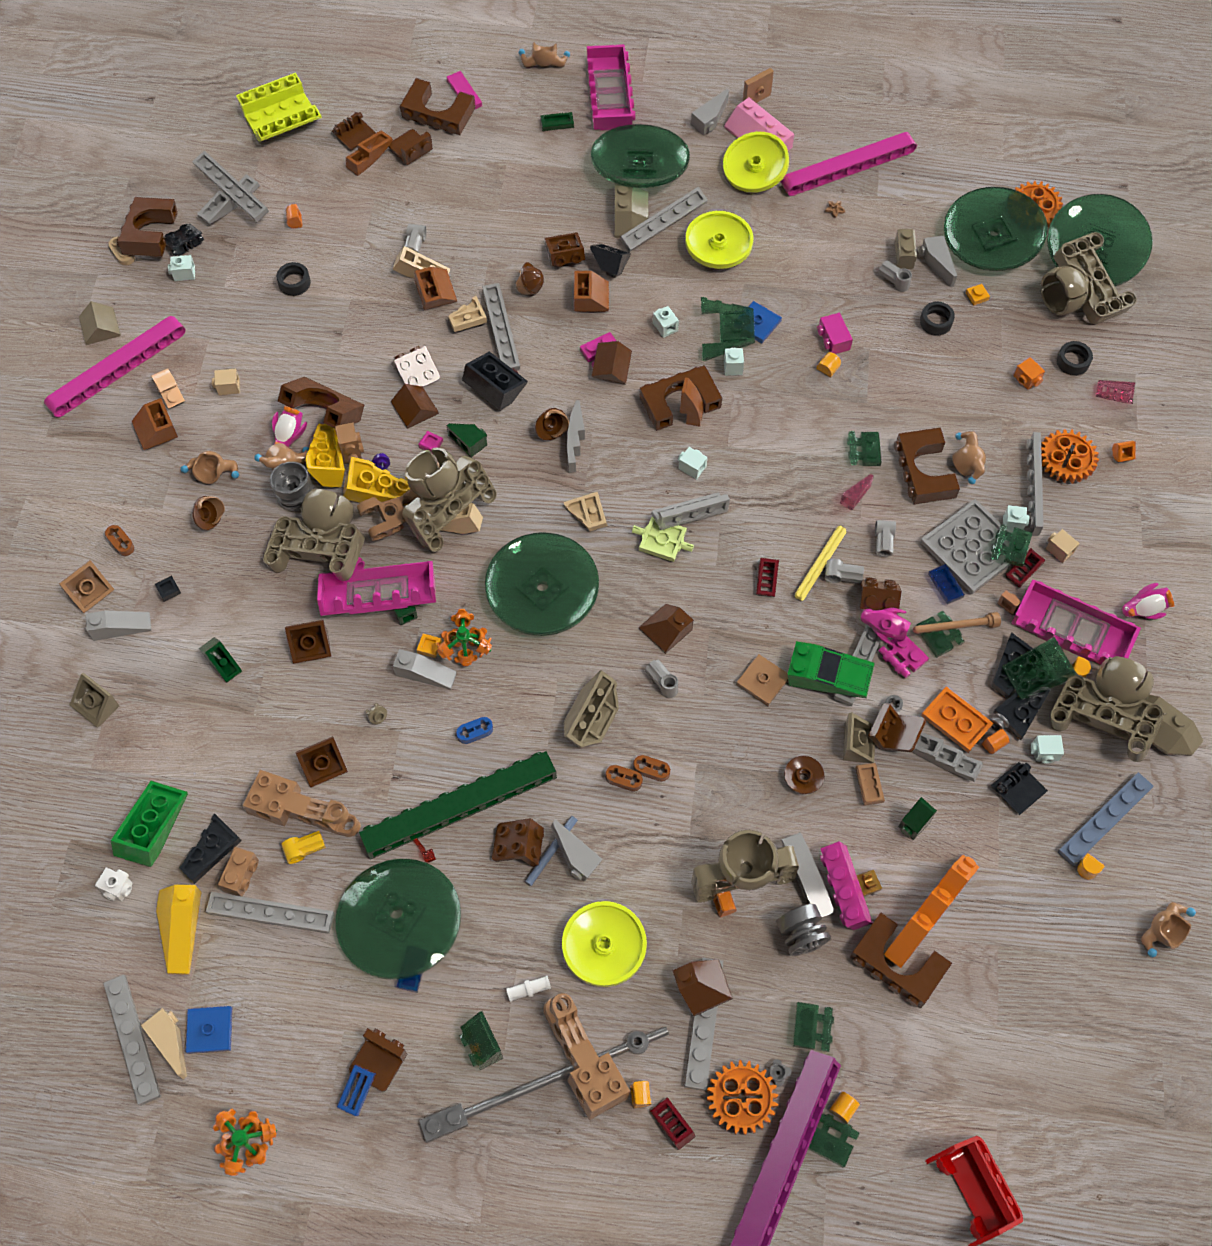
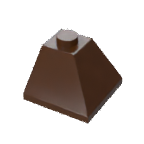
M665 604L639 627V630L666 654L693 630L694 620L680 607Z
M718 959L694 961L672 970L678 989L693 1016H697L733 999Z

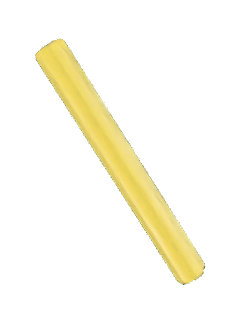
M838 526L795 592L796 599L800 601L805 599L826 566L827 560L831 558L845 536L846 528Z

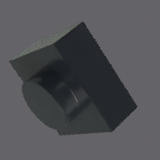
M172 575L155 583L164 602L181 594Z

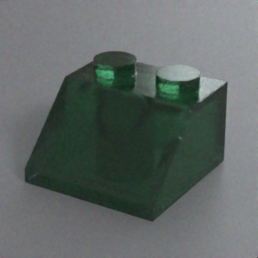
M483 1011L478 1012L460 1027L462 1034L459 1037L464 1047L469 1046L472 1052L468 1056L473 1067L478 1065L481 1071L503 1059L501 1049Z

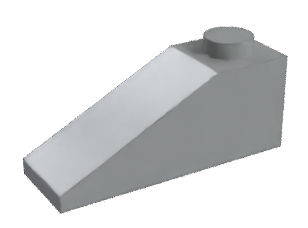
M724 90L692 112L691 125L701 134L706 135L716 128L727 106L729 90Z
M944 236L924 238L923 244L920 246V254L924 257L925 263L950 287H954L957 274Z
M100 611L86 614L87 632L93 641L151 631V619L149 612Z
M399 649L393 664L396 676L451 690L457 671L422 655Z
M555 819L551 829L571 870V874L580 881L582 879L585 882L603 859Z

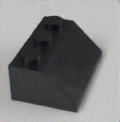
M490 351L466 363L462 376L464 383L499 410L512 404L528 382Z

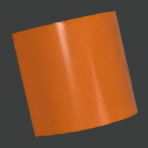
M296 204L289 205L286 208L287 225L290 228H302V214Z
M1132 440L1113 444L1112 454L1115 461L1135 460L1136 442Z
M1000 729L982 742V746L987 752L994 754L1009 744L1010 740L1006 732Z
M730 891L715 895L713 901L720 918L737 911Z

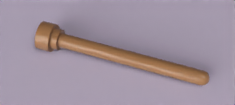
M992 612L983 618L915 626L913 632L918 634L981 625L996 628L1001 625V617L998 612Z

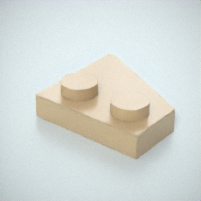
M477 296L472 298L470 304L467 306L465 304L462 305L457 311L448 316L454 332L487 323L486 315Z
M598 492L564 502L565 508L589 531L608 526Z

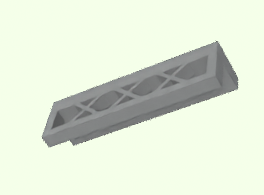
M718 492L652 510V516L660 530L727 512L730 498L727 494L721 496Z

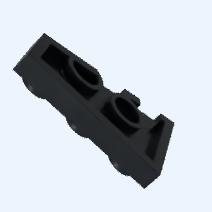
M1011 632L991 686L1007 698L1041 660L1043 655Z
M1036 676L998 706L993 713L1003 715L1009 722L1008 728L1022 740L1051 689Z
M215 813L211 818L212 822L208 828L203 830L200 841L191 849L180 867L181 871L194 884L242 841Z

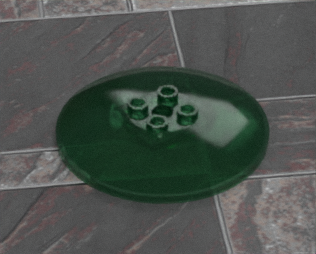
M631 124L613 128L598 137L591 149L592 164L601 176L613 183L633 188H651L670 183L686 171L690 160L689 148L682 138L665 128L647 124Z
M984 187L962 195L951 205L944 221V237L954 255L970 266L987 271L1011 270L1030 262L1042 250L1048 232L1047 220L1039 205L1027 195L1005 187ZM990 232L998 233V235H991Z
M1108 194L1081 196L1068 202L1054 216L1048 230L1047 246L1050 257L1056 267L1059 266L1054 260V254L1063 244L1094 232L1103 236L1104 243L1102 247L1098 248L1096 254L1114 286L1124 284L1137 276L1150 257L1153 239L1149 223L1133 204L1122 198Z
M531 533L508 542L495 554L486 572L485 592L492 611L508 627L528 635H554L573 628L590 613L599 592V575L590 554L576 541L555 533ZM541 584H545L548 587L544 591L537 589Z
M414 859L388 860L362 872L345 890L336 913L338 942L350 962L371 976L392 980L410 978L434 967L452 948L461 925L460 901L451 881L434 866ZM395 910L403 912L402 916L397 919L391 917Z

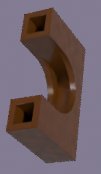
M415 78L400 104L401 116L407 120L461 135L475 110V96L459 92L455 101L448 109L432 111L425 107L432 95L431 83Z
M134 198L133 203L130 204V211L126 215L125 224L121 227L120 237L117 238V246L120 247L123 255L163 256L166 248L163 232L142 231L139 229L148 223H174L178 214L175 199Z
M705 365L694 367L689 371L680 372L675 376L663 378L655 383L640 387L639 398L656 431L673 425V414L665 399L673 392L682 391L685 377L689 378L699 391L705 414L721 408L722 396Z
M305 376L282 384L277 401L290 408L303 404L323 406L327 408L323 423L334 429L338 425L361 421L364 404Z
M941 427L899 433L897 440L894 442L895 451L899 453V465L904 470V482L908 484V496L912 498L914 505L955 499L959 493L960 487L955 473L929 476L922 473L914 462L919 456L943 451L946 442Z
M880 912L852 952L850 958L853 959L852 961L856 966L870 971V975L874 979L882 980L888 984V988L892 992L900 993L906 997V1001L910 1005L922 1008L952 965V962L934 950L919 972L913 975H901L889 968L884 959V946L898 924Z

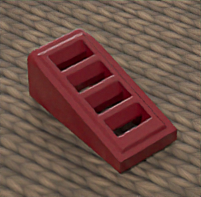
M1030 548L1005 576L1020 588L1044 564L1045 559ZM1030 558L1036 565L1034 566L1027 559ZM1022 564H1027L1031 568V570H1028ZM1020 567L1027 575L1025 576L1017 569ZM1015 572L1022 578V580L1019 581L1012 574Z
M760 558L756 595L775 597L779 560ZM763 566L773 567V570L763 569ZM762 574H773V577L762 576ZM762 580L772 581V584L762 583ZM761 587H768L772 589L771 591L761 590Z
M668 1097L650 1110L678 1150L695 1138L694 1131ZM669 1107L670 1111L660 1117L659 1114ZM673 1115H675L676 1117L667 1125L664 1123ZM681 1123V1126H679L676 1130H674L673 1132L670 1131L677 1124Z

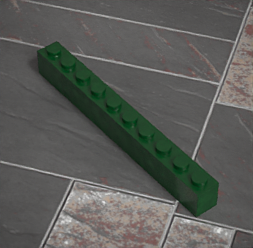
M547 751L537 752L531 758L524 761L518 760L508 768L497 769L492 775L481 776L469 785L463 784L455 791L450 793L444 792L432 801L426 800L420 803L418 807L413 809L407 808L395 817L389 816L384 818L381 823L368 825L359 834L371 860L557 779L556 769Z

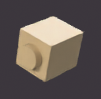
M236 369L215 370L212 386L213 389L217 390L218 395L240 393V378Z
M1062 529L1059 533L1054 532L1047 541L1049 543L1046 550L1061 563H1064L1075 553L1080 543Z

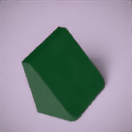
M408 606V608L393 609L400 625L418 618L415 607Z

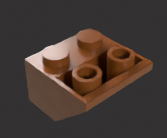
M431 266L415 271L414 281L424 310L457 302L447 269Z
M574 271V312H609V281L593 271Z
M161 398L144 404L132 420L143 450L178 437Z

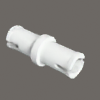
M548 976L530 982L526 980L523 984L506 988L510 1002L526 996H529V998L533 997L535 993L551 989Z

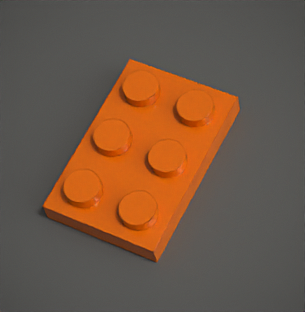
M945 687L921 714V717L967 753L972 750L993 725L992 721L948 687Z

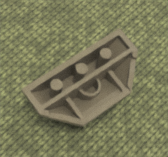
M615 184V238H620L648 219V192L633 184Z
M601 670L581 689L564 721V737L579 748L602 742L619 710L616 691L617 681Z
M1149 695L1145 701L1157 704L1163 709L1162 724L1152 744L1166 755L1192 756L1203 742L1194 721L1160 696ZM1154 714L1149 715L1150 718L1158 717ZM1148 731L1140 732L1143 735L1150 734Z

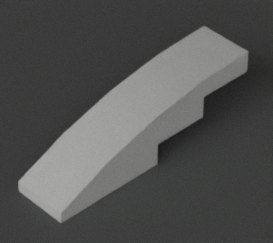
M247 174L239 181L250 193H253L260 187L259 183ZM219 190L197 214L211 224L234 210L238 205L224 192Z
M579 400L575 401L568 427L567 458L569 473L576 472L575 456H581L579 440H585V428Z
M921 732L918 742L912 753L934 765L975 782L983 767L981 761L965 756L963 751L945 745L944 740Z
M801 832L781 839L784 847H794L799 864L795 878L798 879L804 899H807L808 904H816L822 917L834 913L835 911L828 892Z

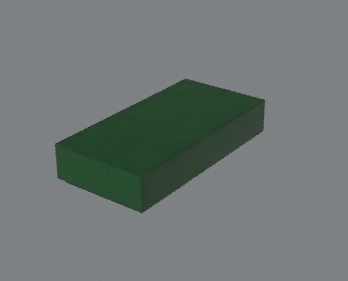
M572 112L540 115L542 131L574 128Z

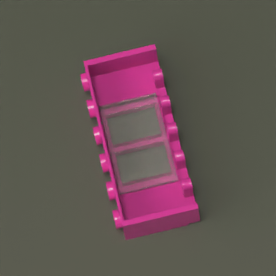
M625 44L587 46V67L594 130L632 129V121H635V111H632L634 109V99L631 98L633 96L632 86L629 87L631 85V75H628L630 73V63L626 62L629 61L628 51H625Z
M433 561L354 570L353 575L347 581H340L332 572L321 573L318 578L317 596L320 616L341 613H367L408 608L410 605L436 603Z
M1033 579L1011 624L1031 632L1049 643L1100 665L1109 657L1119 656L1128 658L1141 630L1140 627L1132 622L1124 621L1114 614L1104 612L1094 605L1082 602L1079 598L1071 597L1061 590L1053 589L1043 582Z

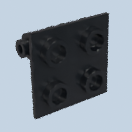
M190 223L181 225L178 230L169 232L164 237L166 245L173 249L171 251L174 256H180L189 251L186 243L193 249L204 241L201 235L202 232Z
M1020 762L991 785L1019 816L1048 792L1030 773L1031 766L1028 763L1021 764Z

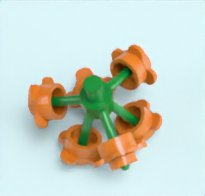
M459 609L455 615L451 616V621L455 622V625L459 628L458 630L452 629L449 632L443 631L441 633L444 642L441 644L439 642L436 643L438 645V655L443 659L447 657L451 661L450 656L454 654L452 647H460L462 644L463 649L458 652V657H455L454 661L461 663L463 666L471 665L478 657L473 655L472 650L467 649L466 643L469 642L471 646L477 645L475 651L480 653V658L483 654L487 655L491 652L492 644H490L491 638L485 639L487 629L484 627L481 629L472 627L469 631L465 627L470 625V620L474 619V615L472 613L469 614L465 609Z
M230 1109L228 1112L222 1111L215 1118L214 1131L220 1130L223 1133L231 1131L232 1136L230 1134L222 1135L221 1142L214 1148L215 1153L225 1157V1163H220L219 1167L224 1168V1173L227 1175L237 1176L239 1172H246V1169L242 1168L244 1161L238 1158L239 1150L242 1147L246 1148L245 1157L247 1160L245 1163L248 1167H251L253 1164L262 1165L266 1161V1151L269 1147L264 1142L269 1141V1145H273L272 1138H276L277 1129L274 1124L269 1123L268 1118L265 1119V1123L260 1122L255 1111H251L248 1116L239 1119L238 1124L241 1130L234 1128L236 1124L234 1117L236 1111L234 1109ZM260 1137L263 1144L253 1143L250 1145L248 1142L251 1138Z

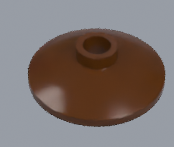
M798 756L790 760L786 765L784 778L787 785L793 791L799 794H811L820 789L824 782L825 773L822 765L816 759L809 756ZM805 775L807 779L802 780L800 776Z

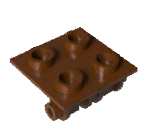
M355 112L351 115V118L347 117L342 122L335 124L331 131L350 150L358 147L359 143L376 134L362 120L363 115L361 112Z

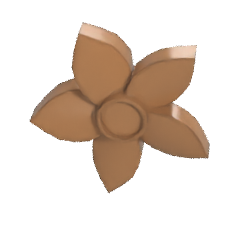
M841 201L836 203L828 202L830 207L825 212H833L832 215L835 218L838 216V213H845V209L841 206Z

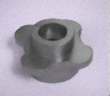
M775 1059L765 1075L767 1078L772 1076L775 1084L782 1086L786 1077L791 1075V1069L785 1067L781 1060Z

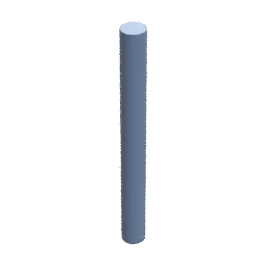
M571 816L564 827L571 831L578 820ZM556 838L540 859L539 866H535L525 880V883L529 886L533 885L559 848Z

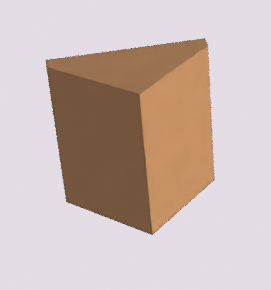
M91 560L59 583L65 594L83 613L114 590Z

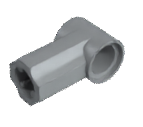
M408 224L405 247L417 253L420 252L422 241L426 239L427 228L425 225Z
M889 261L882 263L878 273L894 283L896 290L900 292L907 291L910 288L911 271L900 269Z
M876 520V554L880 557L887 558L893 555V538L896 532L895 521Z
M840 559L827 560L825 580L827 582L839 583L841 581L861 583L864 566L844 564Z
M659 659L650 662L645 668L646 673L661 689L664 697H675L678 694V678L671 674ZM671 684L673 687L668 688L666 685Z

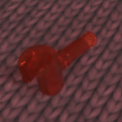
M418 838L414 839L413 842L419 848L426 863L436 860L433 849L425 850V847Z

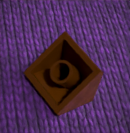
M619 341L598 343L591 377L626 385L632 350Z
M404 384L391 400V404L407 429L439 414V411L422 386Z
M324 619L285 627L293 664L332 656L328 630Z
M333 736L295 752L310 788L348 772Z

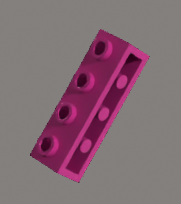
M838 841L820 848L822 852L820 858L823 866L827 867L829 873L827 880L830 886L834 888L835 894H833L836 905L840 906L842 912L840 919L843 925L849 929L856 930L873 924L847 846Z

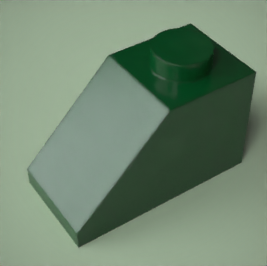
M449 423L446 425L448 436L471 458L487 446L486 432L482 428L479 429L475 424Z
M212 638L199 648L207 661L226 683L242 672V669L217 638Z
M921 797L901 820L898 827L903 835L915 840L930 824L937 810Z

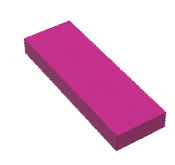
M461 71L447 76V81L456 95L459 92L475 96V109L482 107V101Z

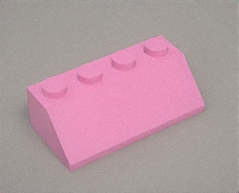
M747 98L737 105L724 125V128L736 138L751 132H768L779 137L785 143L788 151L793 147L794 133L751 98Z

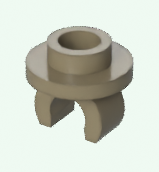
M375 703V707L370 711L367 709L366 713L372 724H380L386 719L387 710Z

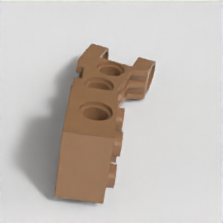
M410 489L404 495L385 502H380L373 497L359 503L357 509L360 516L373 511H379L383 523L377 524L368 530L371 540H380L404 528L402 524L406 522L403 517V505L410 504L415 498L421 497ZM390 510L393 511L395 514L389 516L386 514V512Z
M263 770L259 771L243 804L248 814L284 827L288 818H294L303 821L305 824L314 825L322 828V830L346 837L355 836L361 827L359 820L354 815L349 814L348 809L341 802L334 800L327 802L300 794L301 789L297 782ZM353 821V827L349 830H345V825L348 822Z
M561 993L549 999L544 1005V1015L557 1041L560 1042L568 1061L571 1062L575 1069L570 1073L568 1083L588 1119L591 1120L627 1100L630 1089L610 1054L606 1053L598 1057L578 1018L577 1008L572 998L567 994ZM561 999H564L567 1002V1007ZM556 1003L560 1006V1010L557 1009Z

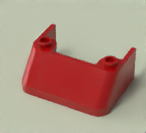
M974 1136L957 1143L925 1160L926 1164L936 1161L941 1173L947 1176L953 1175L975 1218L971 1220L970 1231L977 1240L968 1244V1246H978L1023 1222L1021 1209L986 1143L980 1136Z

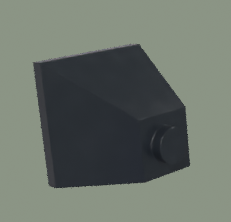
M601 243L590 246V250L600 269L605 271L606 275L615 277L622 274L630 258V252Z

